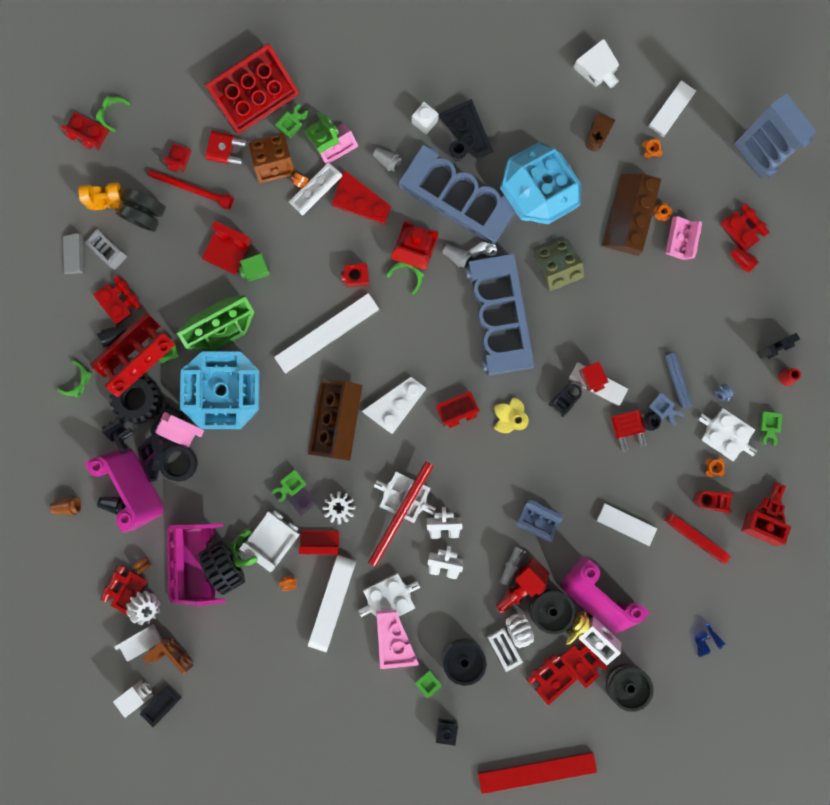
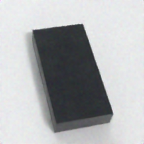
M168 684L141 711L140 715L154 727L182 697Z

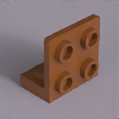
M284 134L274 135L273 137L249 143L253 167L259 184L295 174Z
M169 636L142 657L148 664L152 660L154 663L166 654L183 675L193 667L191 657L187 653L183 654L179 649V643Z

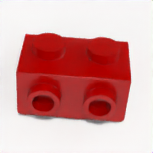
M471 391L435 405L443 426H448L449 429L459 425V421L466 418L469 421L478 417L477 413L480 412Z

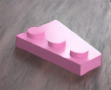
M396 609L376 611L380 669L419 665Z

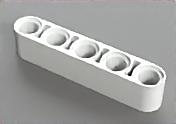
M340 555L337 556L308 647L327 652L356 560Z

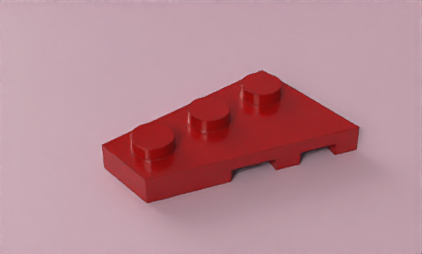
M344 170L331 204L332 207L385 225L391 205Z

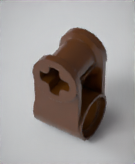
M598 112L585 142L589 150L597 151L601 148L616 119Z

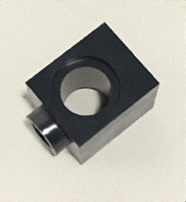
M438 718L435 736L436 743L456 746L458 722Z

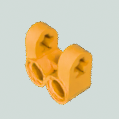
M119 182L108 183V186L105 188L79 185V198L87 209L103 210L106 207L116 209L119 204H125L123 199L124 187Z

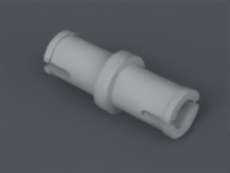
M517 546L514 547L509 561L505 563L506 568L499 580L500 583L511 586L516 572L520 570L519 565L526 553L525 550Z

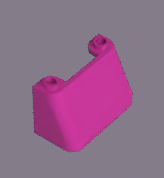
M128 449V452L125 454H121L119 450L94 457L84 463L91 475L100 477L108 473L126 506L116 516V523L122 533L135 531L162 515L164 511L163 503L152 483H149L146 472L133 450Z
M581 556L561 581L562 590L612 633H620L641 623L650 613L644 606L634 601L631 604H622L621 602L616 604L594 585L600 577V570L596 564L586 557Z

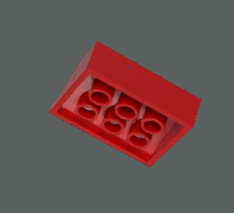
M265 43L204 83L237 134L242 133L300 94L269 43Z

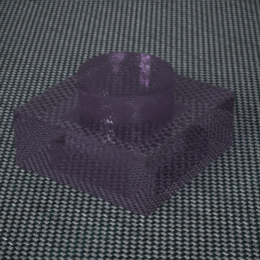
M306 489L289 500L300 516L317 504Z

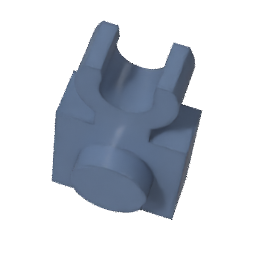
M661 392L647 407L655 414H658L662 420L667 416L669 423L674 426L678 424L673 419L674 415L680 418L684 416L682 412L673 410L676 404Z

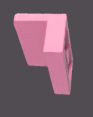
M344 123L336 127L339 132L337 135L339 143L320 154L325 164L331 163L358 147L351 130Z
M164 412L155 430L156 434L185 447L190 446L195 435L201 437L204 432L203 429L167 412Z

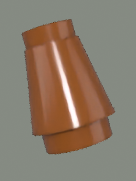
M74 496L50 504V512L52 514L76 515L81 511V501L78 497Z

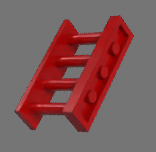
M147 312L90 363L91 367L102 377L108 376L110 380L104 386L116 397H119L176 345L163 332L160 334L156 332L161 326ZM151 337L153 341L144 348L142 343ZM137 350L139 354L130 361L128 356ZM122 363L124 367L115 374L113 370Z

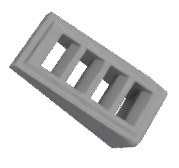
M98 229L85 242L114 270L127 258ZM100 238H102V240H101L96 246H94V244H95Z

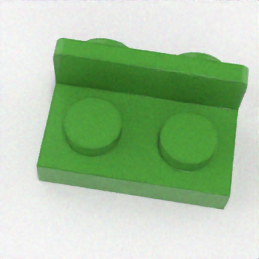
M318 111L317 115L320 121L310 125L304 131L321 154L339 143L337 138L339 132L336 126L331 123L327 115L323 116Z

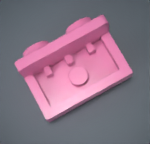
M678 216L673 217L665 254L682 260L695 258L702 222H691Z

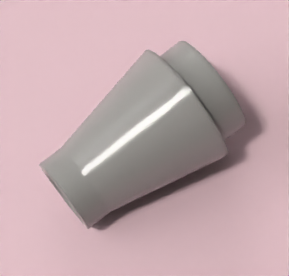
M379 147L373 153V157L388 171L395 172L401 165L402 159L398 154Z
M449 244L443 250V254L459 268H466L469 261H471L472 255L467 250Z

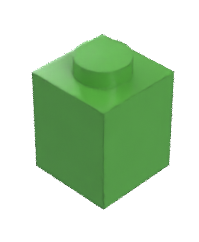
M262 253L240 261L242 266L239 267L241 276L246 278L248 282L270 275Z

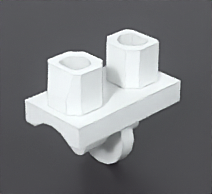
M442 507V513H434V518H427V530H429L431 539L441 538V530H448L449 538H459L462 521L461 517H454V512H446V507Z
M447 545L446 551L439 549L438 554L429 553V573L439 575L440 568L448 569V578L457 579L459 572L463 570L464 559L457 558L458 553L450 552L451 546Z

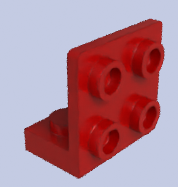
M214 221L211 227L214 234L202 256V260L236 275L241 266L240 261L244 260L252 241L249 236Z

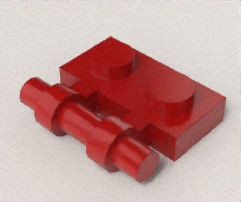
M746 203L741 207V210L745 213L744 215L740 216L735 211L720 223L736 245L745 251L760 241L756 233L760 232L763 237L770 233L765 227L767 226L764 221L761 222L755 214L756 211ZM749 218L755 228L751 229L745 220Z
M119 275L113 279L117 284L115 288H112L108 283L93 294L117 326L132 315L128 309L130 306H133L136 310L142 307L138 301V296L131 292L128 288V283L122 280ZM121 292H123V294L127 298L124 302L118 296Z
M119 564L117 570L113 571L109 584L102 590L103 594L100 600L107 602L110 597L114 598L110 606L126 614L128 610L126 604L131 602L130 597L135 598L137 592L142 593L148 580L133 571H130L127 577L124 576L123 573L126 567ZM120 581L123 584L117 592L114 589L117 583Z
M579 639L578 641L582 645L580 650L572 645L559 658L579 682L587 688L600 676L595 669L600 666L605 671L609 668V664L606 665ZM586 653H589L594 659L592 663H589L584 657Z
M556 654L550 658L547 657L544 663L537 670H532L531 675L526 678L530 685L536 680L540 683L535 688V691L547 705H550L578 680L565 664H562L559 668L554 665L560 660ZM548 669H551L553 673L544 680L542 675Z

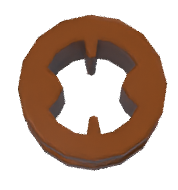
M147 557L132 567L137 569V575L152 566V563H148Z

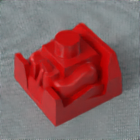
M404 221L390 259L426 271L438 241L439 232L431 229L427 231V229L416 225L413 226V223Z

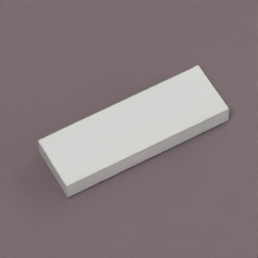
M681 80L648 127L664 137L696 90Z
M328 162L307 183V186H304L289 201L290 205L303 216L342 177V174Z
M577 362L568 380L578 381L583 388L587 389L579 373V370L586 366ZM607 378L609 382L604 384L605 388L594 394L620 406L628 388Z
M605 503L596 519L597 522L647 546H650L657 531V528Z

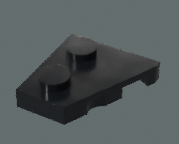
M794 333L757 353L760 359L766 356L770 359L778 355L779 350L784 348L786 351L796 346L794 342L800 340L797 333Z
M158 434L151 435L138 448L149 483L157 481L164 453V446L162 441L159 440Z

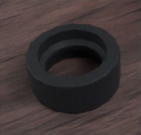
M174 445L163 451L160 472L165 478L181 482L188 480L194 475L198 462L193 450L185 446ZM176 452H182L187 455L190 463L188 470L180 475L170 472L167 466L168 458Z

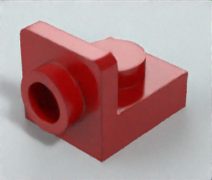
M172 143L168 157L163 158V162L167 166L166 168L173 172L178 170L184 172L192 151L189 148Z

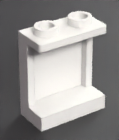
M275 510L273 513L271 511L266 513V516L249 539L240 547V550L249 557L256 556L258 558L257 563L269 572L276 568L300 536L299 528L291 522L289 524L282 520L283 516Z

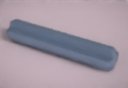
M675 352L669 353L665 358L681 408L689 407L692 403Z

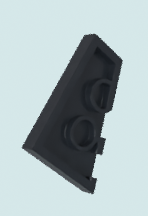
M472 99L439 113L438 117L458 140L467 144L468 151L475 159L493 152Z

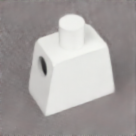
M604 39L577 59L573 67L595 87L604 81L609 88H612L619 82L613 74L619 66L618 61Z

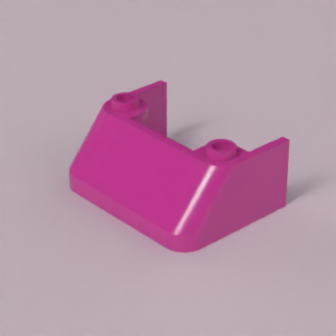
M223 523L180 524L168 527V596L171 603L193 606L225 603V599L215 598L217 591L210 582H207V577L199 561V552L205 550L206 543H210L215 536L214 528L223 527Z

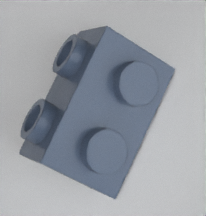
M528 500L521 511L516 526L551 542L559 523L563 520V516L556 510L542 506L537 501Z

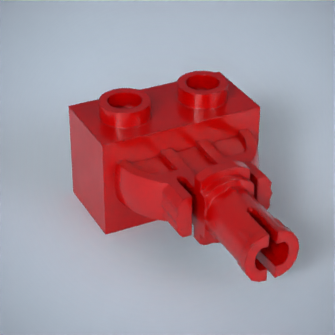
M773 483L769 499L762 498L761 504L753 512L746 514L741 532L773 546L786 544L792 526L785 524L786 519L783 513L785 506L781 502L784 490L786 489L785 485L781 486V483Z
M534 556L520 568L515 579L518 584L513 589L510 587L507 590V595L496 604V608L500 613L504 614L512 605L522 603V598L527 594L531 597L536 593L540 595L547 588L546 584L549 582L550 572Z

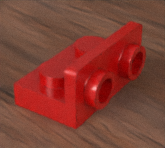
M77 112L73 113L67 126L63 124L61 126L67 138L73 141L75 139L82 141L81 144L88 149L93 147L99 150L109 133L106 127Z

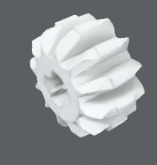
M340 491L337 492V498L331 493L330 498L332 501L329 499L324 500L325 503L329 504V506L322 507L323 510H329L324 516L329 517L332 515L331 523L337 518V523L341 524V517L347 523L349 520L346 514L350 517L354 516L352 512H349V509H356V506H349V503H352L354 499L351 498L346 501L347 493L344 494L343 498H341ZM337 502L344 506V510H341L342 513L334 510V505L337 506Z
M145 590L142 594L137 592L135 598L130 597L131 602L126 604L128 608L126 614L130 617V620L141 626L144 622L150 624V619L152 618L156 619L155 614L160 612L158 607L161 605L154 594Z
M514 614L506 619V627L515 646L518 648L526 647L534 642L533 631L523 614Z

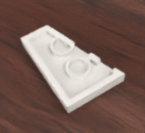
M410 377L362 412L393 434L424 393L426 387Z

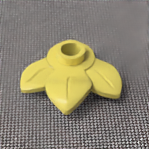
M513 397L510 405L501 403L494 406L495 414L500 419L494 426V429L498 432L510 433L514 429L523 430L528 426L529 418L524 413V404L519 399ZM521 417L522 422L517 424L516 419Z
M585 611L577 613L572 629L567 631L569 638L565 644H571L579 634L585 633L589 629V618L586 616Z

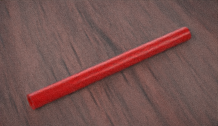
M425 461L370 557L368 561L370 565L374 567L378 565L434 467L429 462Z

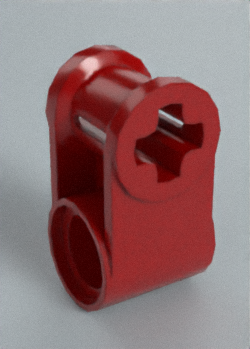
M699 491L694 495L693 502L699 508L731 513L730 502L733 494ZM703 495H706L708 498L705 505L701 501Z

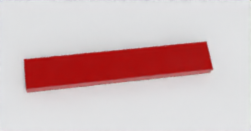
M587 752L478 772L481 794L594 774L597 773L594 753Z

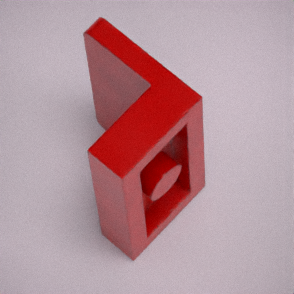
M302 530L299 554L338 555L339 531Z

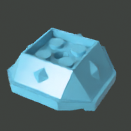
M538 142L507 160L500 189L521 220L550 224L581 205V182L571 169V165L567 163L563 155L556 151L555 148Z
M201 352L181 369L180 409L200 429H242L259 410L260 370L242 352ZM221 386H225L227 389L223 396L218 394V389Z

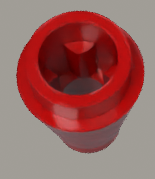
M738 246L730 253V256L744 272L750 273L759 263L756 256Z
M790 367L781 369L778 374L780 383L785 386L793 385L801 377V372L798 369Z

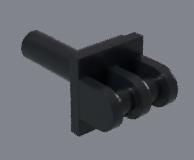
M116 417L114 422L110 421L106 427L102 426V433L110 441H115L120 453L125 454L128 452L124 440L133 435L134 432L130 427L126 429L122 420Z

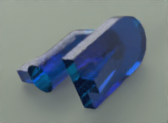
M707 624L706 627L719 649L723 648L722 646L726 645V643L714 632L711 625ZM706 631L697 634L694 638L697 643L699 658L711 652L705 640L710 638Z

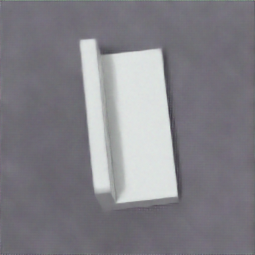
M153 624L116 645L115 649L118 650L120 648L128 662L156 646L162 641V638Z

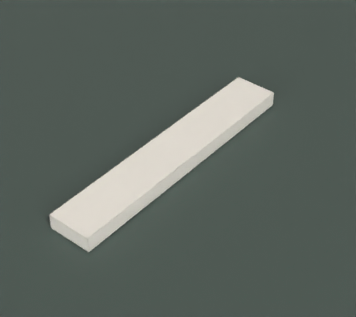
M368 293L274 358L286 374L377 312L379 308Z

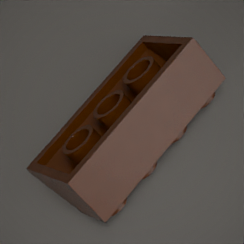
M646 174L620 175L602 247L636 256L643 252L661 178Z
M320 380L308 455L350 461L363 385L340 380Z

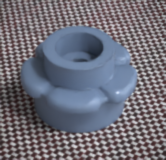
M727 384L718 385L715 389V395L720 401L728 402L733 396V391Z

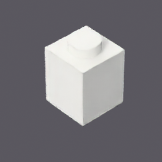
M423 102L412 115V124L427 135L438 122L439 114Z

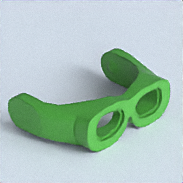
M108 95L103 102L102 108H100L96 115V120L109 131L115 133L116 130L108 126L104 121L105 110L117 102L130 106L131 103L123 98Z
M402 262L396 263L386 276L389 278L393 271L400 267L412 269L418 278L417 286L412 292L415 295L421 286L424 274L411 265Z
M72 360L71 363L81 369V383L77 388L69 392L61 388H57L56 391L67 396L79 398L84 391V385L89 382L92 373L84 365Z
M250 529L242 531L230 543L233 561L238 568L252 565L258 561L256 556H252L247 560H243L239 556L243 540L252 534Z

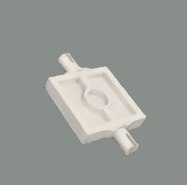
M721 408L717 416L712 420L703 413L700 415L701 417L698 420L707 425L706 432L700 439L701 441L733 462L743 450L751 456L755 455L757 449L748 444L755 429L724 408Z
M395 472L392 481L388 485L377 480V484L374 487L384 491L383 500L379 507L396 514L414 480L398 472ZM425 485L422 486L404 519L415 523L418 514L422 510L432 515L434 514L428 508L435 511L436 507L426 503L427 495L431 488Z
M396 573L363 590L368 600V605L359 609L358 612L361 617L371 612L376 616V611L396 609L398 616H401L415 609L410 593L419 589L420 586L417 581L406 585L401 580L399 574Z

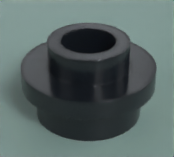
M647 412L644 415L643 426L646 430L654 431L660 427L661 418L658 414Z

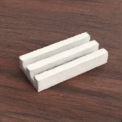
M504 627L494 632V634L487 636L506 672L523 663ZM501 634L505 636L518 661H513L500 637ZM494 638H497L511 665L507 666L493 640Z

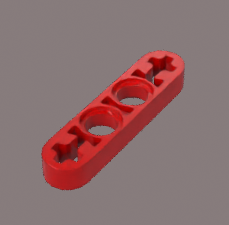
M669 512L664 519V522L722 564L726 565L731 558L728 553L674 514Z

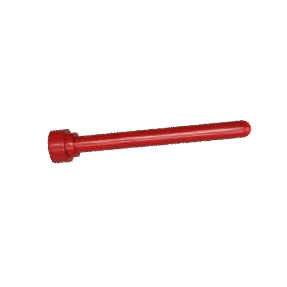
M154 170L147 172L151 178L216 201L221 205V208L230 210L232 207L234 196L230 194L219 195Z

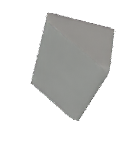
M80 233L63 236L64 274L84 273L83 236Z

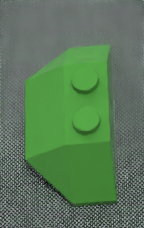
M245 295L224 298L191 316L177 331V335L186 349L214 352L245 335L255 312Z

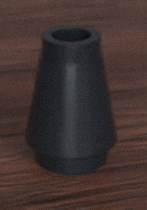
M456 140L450 144L449 152L453 160L461 161L466 156L468 146L465 142Z
M122 324L100 330L101 332L97 333V336L103 347H109L125 332Z
M99 497L97 502L98 508L115 515L126 508L121 497Z

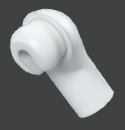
M481 242L470 249L469 254L472 255L473 259L480 254L495 256L497 248L493 244Z

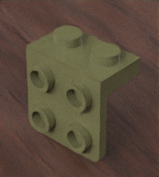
M562 239L534 251V257L545 274L546 285L549 291L559 289L562 286L584 278L583 262L568 239Z

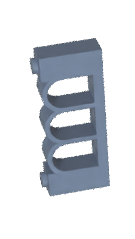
M786 93L772 103L734 144L761 179L766 175L770 178L779 171L777 167L794 153L797 148L801 146L803 149L813 141L811 137L817 131Z
M423 145L399 181V188L493 245H496L516 213L505 195L501 198L499 193L489 186L478 188L476 178L469 173L460 172L456 174L454 165L449 160L439 159L438 151L431 146L426 147ZM444 168L450 172L451 179L439 198L421 187L434 169ZM465 181L472 186L473 194L460 212L444 202V199L457 182ZM481 195L490 196L496 204L495 209L484 226L466 216L473 202Z
M510 254L469 261L468 267L465 268L467 279H471V284L475 283L473 295L475 300L482 305L478 313V322L487 331L483 338V349L487 354L485 360L482 361L483 371H487L488 376L533 368L535 365L515 255ZM509 278L511 297L486 300L480 296L478 286L481 283ZM513 303L517 323L491 326L484 321L483 311L485 309ZM518 329L521 349L495 352L489 348L488 337L491 334Z

